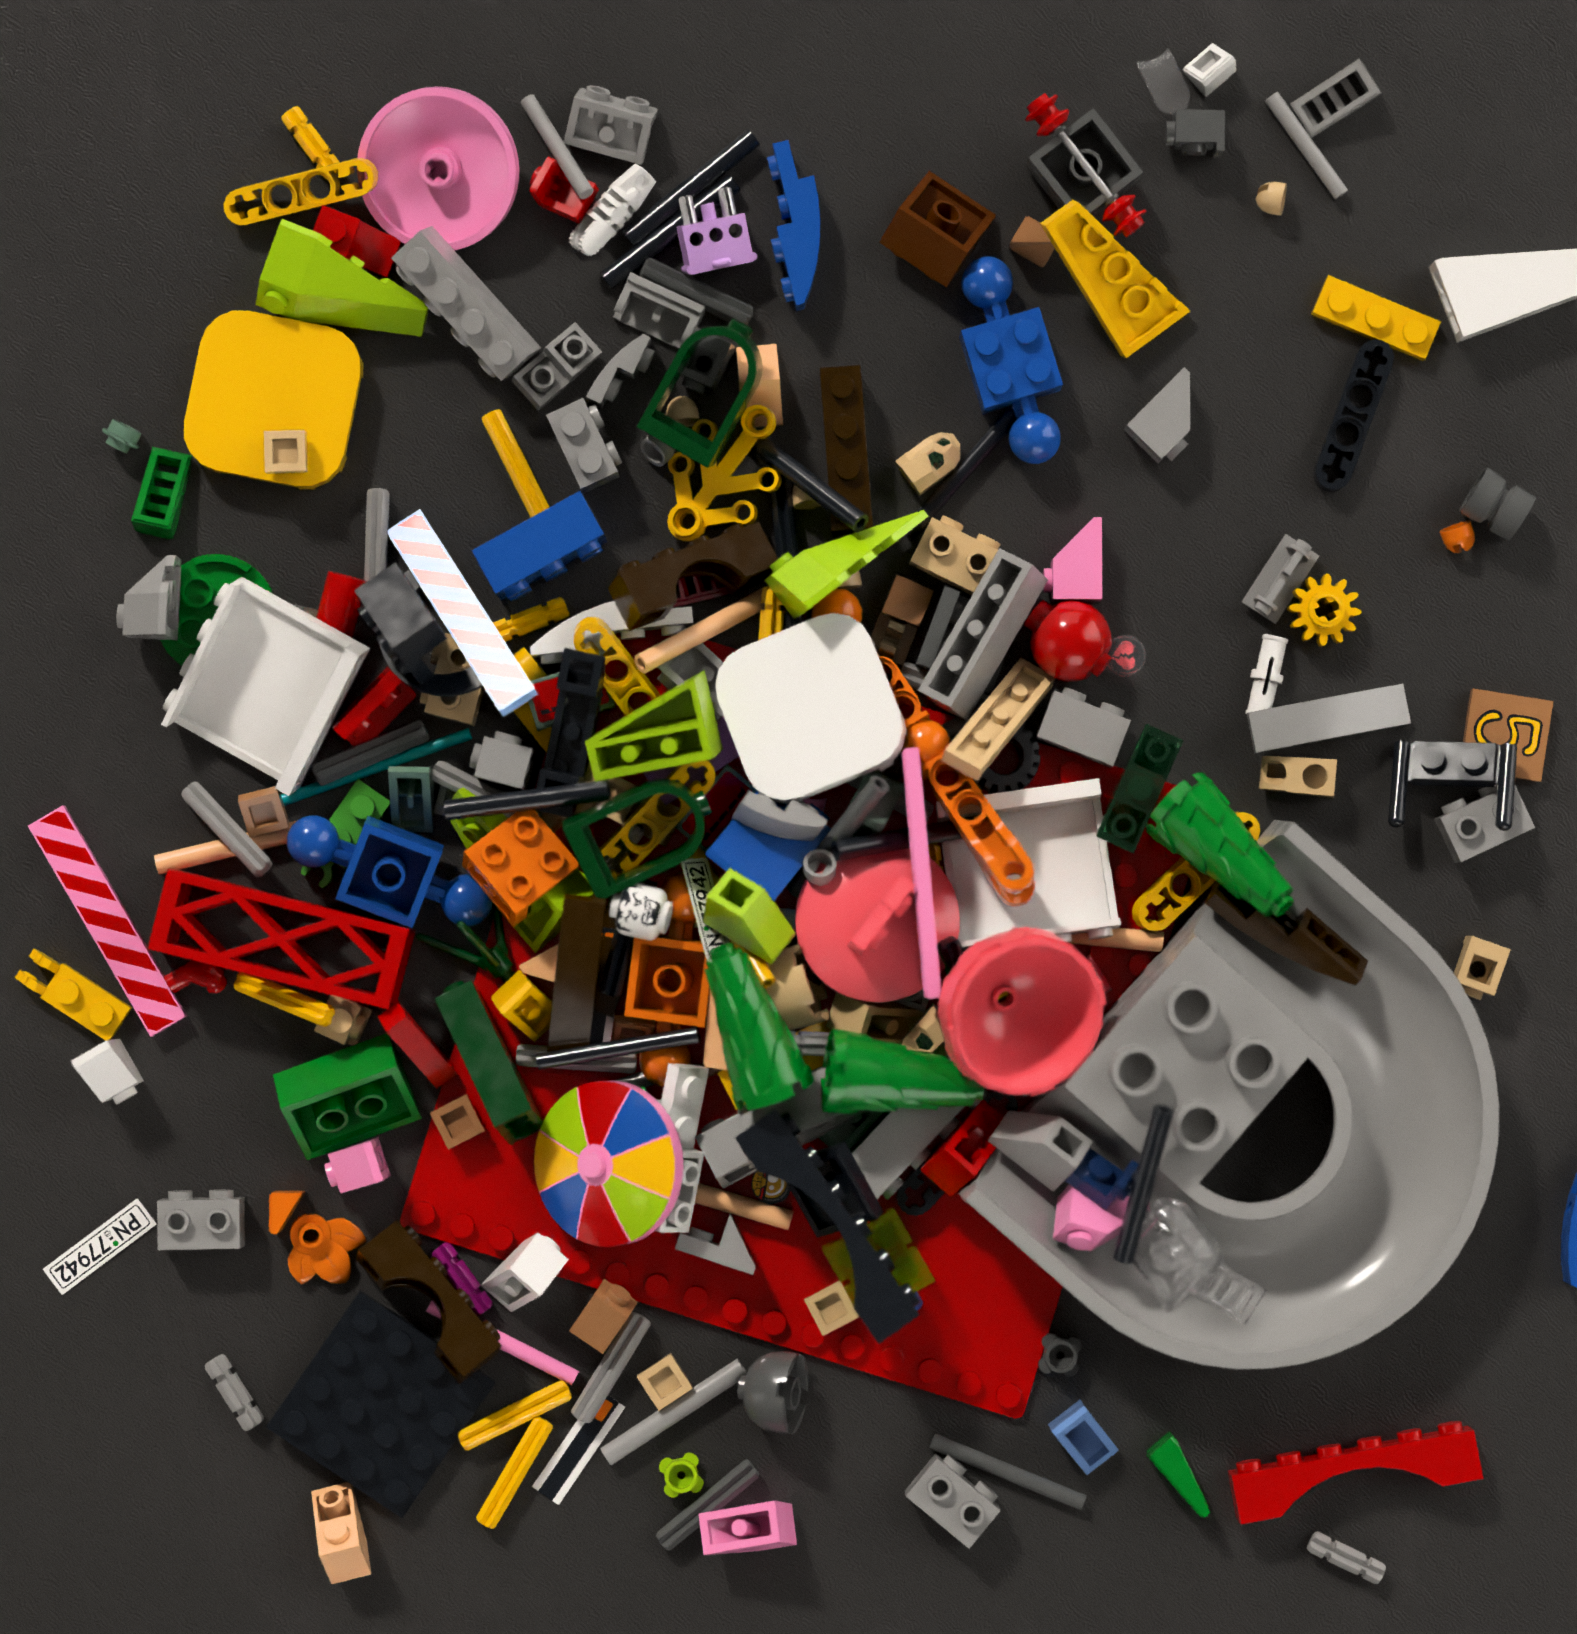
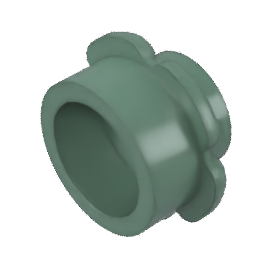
M112 419L108 429H102L104 434L109 435L105 443L124 453H128L130 447L134 449L139 448L137 443L142 433L115 419Z

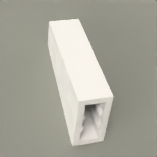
M1577 249L1448 257L1435 260L1429 266L1457 343L1577 299Z

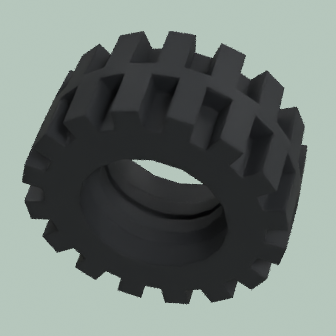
M1024 725L1018 729L1008 742L1016 747L1019 753L1020 761L1015 771L1003 775L993 772L988 767L977 781L974 780L979 789L988 791V794L1021 790L1034 778L1040 763L1038 742H1035L1031 731L1023 728Z

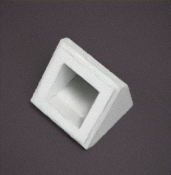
M1212 43L1182 70L1199 91L1207 97L1236 72V60L1232 55Z

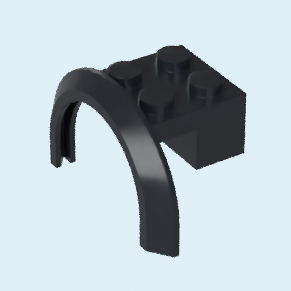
M394 563L354 590L363 603L357 610L370 629H373L377 635L376 639L380 644L385 661L402 682L419 692L442 697L463 695L483 687L472 667L451 674H434L421 659L423 655L448 638L422 601L421 597L425 593L410 569L403 573L398 565Z

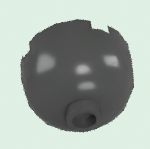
M789 1351L771 1352L758 1357L749 1367L747 1375L740 1377L737 1389L738 1398L743 1400L745 1412L755 1425L765 1431L777 1434L796 1433L800 1427L806 1404H799L801 1388L808 1391L809 1380L806 1358L804 1355Z

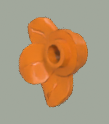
M313 1213L301 1215L292 1223L289 1234L293 1248L288 1256L289 1271L301 1285L312 1279L315 1274L330 1283H346L351 1273L350 1257L347 1252L363 1245L366 1242V1238L358 1226L345 1218H335L326 1221L322 1216ZM314 1229L318 1232V1236L313 1241H307L303 1238L305 1231Z

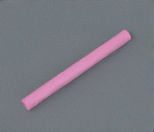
M431 1301L426 1312L441 1319L436 1305ZM497 1330L501 1337L498 1340L502 1345L500 1350L572 1386L579 1372L578 1370Z

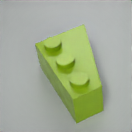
M705 670L598 731L585 741L594 781L710 760L723 750Z

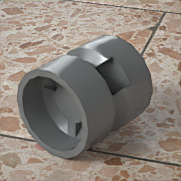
M1486 467L1467 494L1459 509V513L1474 522L1480 523L1487 519L1488 530L1508 542L1527 517L1536 500V496L1518 485L1507 489L1506 480L1503 479V476Z

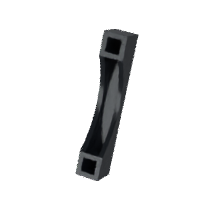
M775 1109L740 1133L735 1139L758 1172L780 1178L798 1187L814 1199L834 1221L846 1243L853 1266L855 1283L854 1309L875 1340L880 1344L919 1316L914 1307L921 1302L907 1282L899 1286L893 1278L891 1272L897 1269V1267L885 1250L882 1248L875 1252L867 1238L873 1233L859 1214L853 1218L849 1215L843 1206L849 1199L836 1180L828 1184L819 1170L825 1165L813 1147L809 1146L804 1150L795 1136L801 1130L789 1113L785 1112L780 1116Z

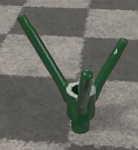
M494 903L492 907L496 945L491 949L463 921L457 923V927L482 954L481 957L425 934H416V940L475 964L481 969L488 971L494 979L499 978L503 984L515 974V971L511 968L513 962L507 956L509 952L505 941L502 913Z

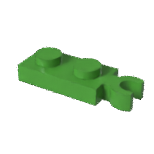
M357 779L329 821L337 829L339 839L356 845L367 815L381 820L390 807V800L360 779ZM330 861L326 865L321 866L324 870V878L318 886L325 888L332 882L334 876L333 867L336 863ZM303 866L301 874L307 876L312 868Z

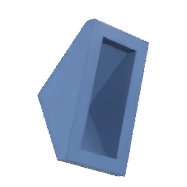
M1078 1400L1048 1423L1052 1433L1086 1475L1119 1451L1081 1400Z

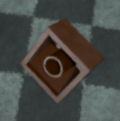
M928 171L899 207L879 243L888 248L895 256L903 258L923 271L930 279L938 281L947 287L963 267L995 219L996 214L931 171Z

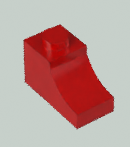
M322 205L313 231L322 234L332 241L330 248L348 260L354 255L365 263L362 267L363 270L382 278H390L395 265L391 258L403 245L396 237L364 223L361 219Z
M982 1099L952 1133L939 1144L920 1170L948 1196L952 1197L976 1176L996 1149L988 1140L1003 1117Z

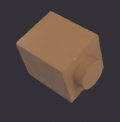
M604 1279L569 1331L603 1354L638 1302L630 1296L625 1288L617 1284H611Z

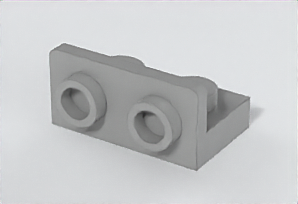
M590 85L586 89L580 88L573 99L564 143L642 165L658 109L650 107V103L647 100L639 97L628 96L626 99L611 96L609 90L599 86Z

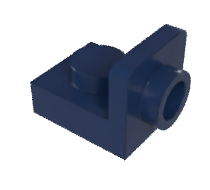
M1089 1148L1076 1170L1065 1182L1107 1210L1116 1198L1124 1201L1131 1192L1134 1178L1131 1176L1138 1167V1162L1132 1159L1122 1171Z

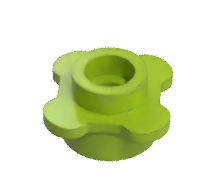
M687 1452L682 1458L671 1459L666 1457L661 1460L659 1470L665 1477L666 1485L664 1486V1492L667 1496L675 1498L679 1493H686L688 1491L697 1493L702 1489L704 1481L698 1475L697 1465L699 1459L694 1453ZM683 1471L685 1477L683 1479L678 1478V1472Z

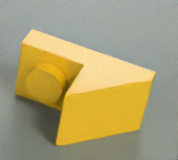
M518 970L492 995L491 999L497 1009L534 1042L550 1028L552 1001L521 970Z

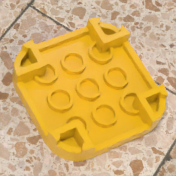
M248 310L230 311L218 316L206 328L199 345L184 419V440L189 452L205 468L217 473L252 478L299 489H315L330 482L339 472H342L347 460L346 452L361 378H363V361L357 347L343 332L329 326ZM305 430L307 432L308 473H265L264 431Z

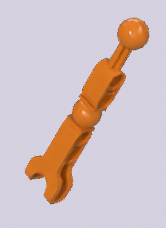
M836 588L812 606L811 619L821 615L837 613L850 616L861 623L863 609L859 599L853 593L845 589ZM879 655L885 672L892 677L889 683L898 706L908 705L914 709L913 715L905 719L907 735H905L903 748L900 753L907 748L919 747L921 776L924 780L929 779L933 795L939 801L974 855L982 872L999 898L1006 905L1012 907L1028 903L1035 893L1034 866L1016 837L1004 825L975 781L941 761L945 749L951 743L948 731L941 724L931 721L926 710L922 712L918 696L897 665L890 658ZM952 771L959 776V779L952 786H942L936 781L937 777L942 772ZM974 804L982 812L976 819L966 820L959 815L960 809L965 805ZM1012 874H1018L1021 878L1012 880L1007 877Z

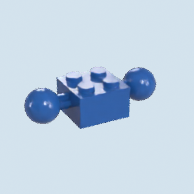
M991 256L980 257L973 260L965 268L962 274L961 287L966 299L974 306L983 309L987 323L963 329L959 335L982 414L1012 406L1016 417L1009 432V445L1012 452L1025 463H1044L1050 460L1058 451L1061 433L1057 423L1050 416L1039 412L1035 398L1059 392L1063 382L1040 307L1010 315L1006 300L1013 289V276L1009 267L998 258Z
M317 815L300 818L291 826L288 832V851L291 857L300 865L317 868L331 861L347 867L335 899L399 924L413 928L424 898L441 903L443 913L454 924L463 921L467 926L477 925L485 920L492 909L493 902L470 874L456 876L450 881L434 875L443 851V844L367 815L356 845L339 839L335 826L326 818Z

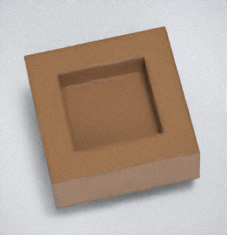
M276 786L238 795V804L250 838L289 828L286 809L280 791L275 789Z
M468 1094L430 1113L448 1150L486 1131Z

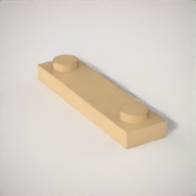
M1020 658L948 745L941 761L977 781L1051 690L1055 678L1046 674L1041 668Z

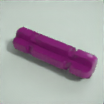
M445 1242L432 1252V1257H436L446 1268L449 1275L447 1278L456 1290L461 1288L468 1294L475 1306L472 1309L473 1312L480 1316L493 1305L492 1300L485 1290L481 1292L479 1289L480 1283L462 1259L459 1261L456 1257L458 1253L452 1244Z

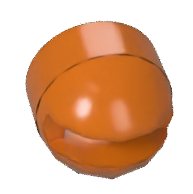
M1470 520L1453 524L1440 531L1444 545L1453 553H1461L1462 548L1465 551H1469L1474 545L1475 532Z

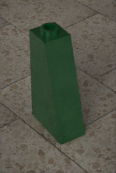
M472 980L466 983L459 981L447 986L442 991L443 994L434 999L494 1127L510 1145L538 1132L544 1120L479 989Z

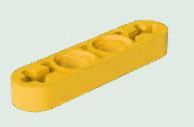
M354 158L240 187L231 191L226 196L224 212L232 223L248 225L359 197L371 192L376 187L379 179L378 171L370 160ZM354 166H357L359 172L366 171L368 179L362 182L363 188H360L358 182L348 183L341 186L345 194H340V181L338 178L353 174L355 172ZM336 169H338V171H339V172H338V177H337L336 173L334 172V170H336ZM315 175L324 176L330 183V192L326 198H318L310 190V182ZM277 185L286 186L292 193V201L287 208L277 206L272 200V191ZM258 189H262V202L264 205L249 209L247 211L248 217L245 216L243 211H236L235 204L240 202V195H242L244 201L258 199L261 197ZM264 206L268 213H264Z
M587 617L576 625L573 637L576 650L599 655V649L592 641L586 644L583 642L586 630H589L592 634L599 631L601 633L599 635V643L605 651L602 656H606L605 665L612 660H620L626 664L628 672L624 677L613 679L604 673L603 683L604 688L625 716L635 710L628 703V699L633 693H647L651 700L660 696L647 676L637 668L635 660L606 622L597 617Z
M704 760L678 765L666 777V779L671 780L678 779L680 783L685 784L690 777L687 769L691 765L696 769L703 765L706 767L704 770L706 781L701 783L695 780L688 788L694 794L702 790L706 794L715 783L716 775L711 761ZM667 793L649 796L599 848L603 857L608 855L610 858H614L622 850L621 846L616 844L619 839H622L625 846L637 854L634 858H631L627 852L620 860L622 869L619 872L613 869L610 870L613 878L637 867L691 810V807L683 799L679 798L681 804L676 813L664 815L657 809L656 805L659 797ZM638 823L648 825L652 829L650 841L642 845L633 843L628 836L629 830L633 825Z
M1235 812L1243 823H1246L1245 828L1257 841L1260 835V824L1257 819L1249 813ZM1181 857L1135 901L1132 908L1133 920L1141 929L1154 932L1161 931L1184 912L1215 880L1198 871ZM1184 873L1191 880V888L1186 895L1179 897L1174 893L1172 883L1177 875ZM1166 898L1175 903L1173 907L1171 904L1164 903L1156 912L1159 917L1157 921L1145 919L1149 914L1146 908L1148 904L1157 906Z

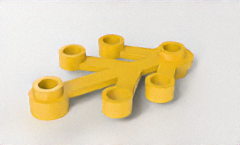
M762 405L748 407L741 417L742 433L718 466L717 461L714 466L708 468L700 464L703 486L694 499L689 477L695 468L694 460L681 452H676L668 461L669 471L674 477L677 504L670 510L667 520L668 528L674 537L682 541L691 542L703 536L708 526L733 522L750 525L756 520L758 511L756 506L747 500H739L732 507L707 509L714 499L720 495L757 489L771 493L779 489L782 483L781 475L771 467H763L757 473L732 476L757 440L767 438L774 432L776 417L769 408ZM764 415L767 419V425L764 429L757 430L754 425L757 417ZM700 419L695 422L692 430L699 433L703 425L711 427V435L708 439L713 441L719 431L717 425L707 419ZM684 457L687 460V468L683 472H678L675 467L676 461ZM771 472L774 475V483L769 487H765L762 483V478L766 473ZM747 505L750 508V516L745 520H741L738 516V511L740 507ZM688 514H692L695 518V524L690 529H686L683 526V519Z

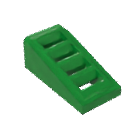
M152 447L131 519L135 531L166 539H174L193 460L192 455ZM159 464L179 468L178 474L160 471L158 466ZM155 480L174 484V488L155 486L154 483ZM151 497L169 500V505L150 502ZM151 513L165 517V519L147 516V514Z
M1169 1431L1146 1451V1455L1201 1518H1205L1210 1514L1209 1506L1177 1439Z

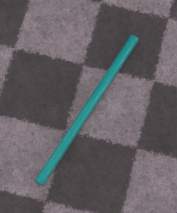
M469 728L408 749L324 786L315 782L299 788L290 796L281 794L284 806L354 782L357 779L385 771L389 766H399L473 738Z

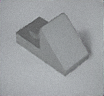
M731 1213L729 1214L720 1244L712 1241L714 1234L695 1227H691L689 1233L680 1232L675 1249L753 1275L756 1264Z

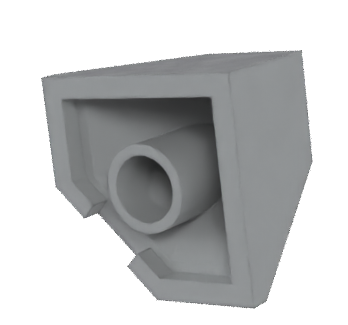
M167 555L124 594V604H118L116 616L117 628H123V636L135 639L178 640L181 558L176 555Z

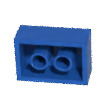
M578 491L473 549L472 552L499 599L508 598L510 602H513L532 591L530 584L544 578L546 582H550L566 573L568 570L565 565L575 559L580 558L582 563L601 554L603 552L601 545L608 541L581 491Z

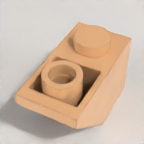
M345 1482L311 1491L319 1557L331 1585L371 1575L368 1545L353 1485Z

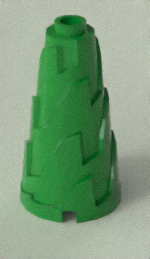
M1203 772L1192 774L1193 778L1198 782L1193 786L1185 779L1181 781L1154 809L1150 818L1157 825L1154 827L1146 823V832L1155 842L1160 843L1173 854H1179L1198 871L1213 878L1238 900L1242 898L1267 917L1274 914L1276 917H1280L1294 902V899L1290 896L1293 888L1274 866L1276 862L1251 836L1250 832L1245 828L1243 821L1230 808V802Z
M732 943L713 948L709 951L711 958L705 961L708 969L704 970L715 1004L716 1022L722 1040L725 1065L731 1081L732 1098L736 1108L741 1110L745 1103L747 1110H753L788 1099L795 1095L792 1084L800 1081L803 1090H805L814 1082L812 1070L805 1063L786 1023L778 1013L771 997L762 986L747 952L743 953L740 948L735 949Z
M831 1029L829 1032L822 1068H825V1078H821L820 1088L822 1112L857 1114L859 1111L898 1112V1108L938 1110L939 1107L972 1106L976 1099L982 1100L985 1087L964 1076L953 1061L948 1060L943 1055L908 1050L906 1045L875 1040L866 1034L839 1029Z

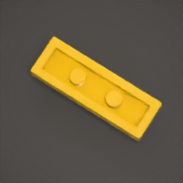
M1330 275L1326 277L1311 313L1315 317L1368 339L1382 340L1389 344L1391 348L1421 361L1426 359L1441 321Z

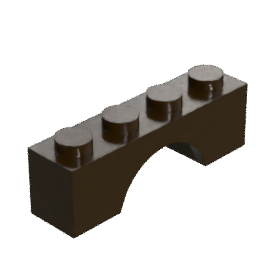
M861 365L820 368L819 375L828 485L868 516V522L862 529L865 530L873 527ZM830 513L832 535L856 533Z
M759 522L746 527L742 523H738L725 529L720 536L709 539L707 535L701 536L691 541L684 549L675 551L674 548H667L654 555L652 560L642 564L638 560L624 564L616 571L617 576L608 587V590L629 631L664 619L677 602L676 584L682 578L694 575L707 576L721 582L733 593L765 582V579L774 573L769 566L777 561L778 558Z
M396 1220L358 1250L356 1260L381 1290L392 1287H409L421 1291L434 1302L442 1320V1334L434 1354L460 1385L498 1354L502 1346L498 1342L501 1339L500 1334L488 1320L485 1319L482 1322L473 1312L474 1303L463 1289L458 1288L455 1290L446 1279L449 1275L443 1264L434 1256L429 1259L420 1248L423 1243L413 1228L409 1225L403 1227Z

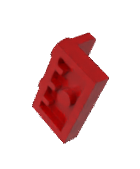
M387 666L333 722L332 728L353 746L377 737L416 697V693Z

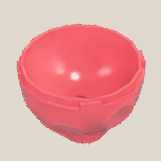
M1019 927L977 941L959 957L950 974L944 979L938 1004V1018L940 1019V1026L945 1041V1049L953 1063L964 1076L985 1088L1009 1095L1030 1094L1033 1097L1055 1090V1085L1071 1077L1091 1055L1103 1025V1010L1107 1003L1103 983L1098 978L1092 964L1071 944L1057 937L1055 933L1046 930ZM1007 991L1006 999L998 1002L999 995Z

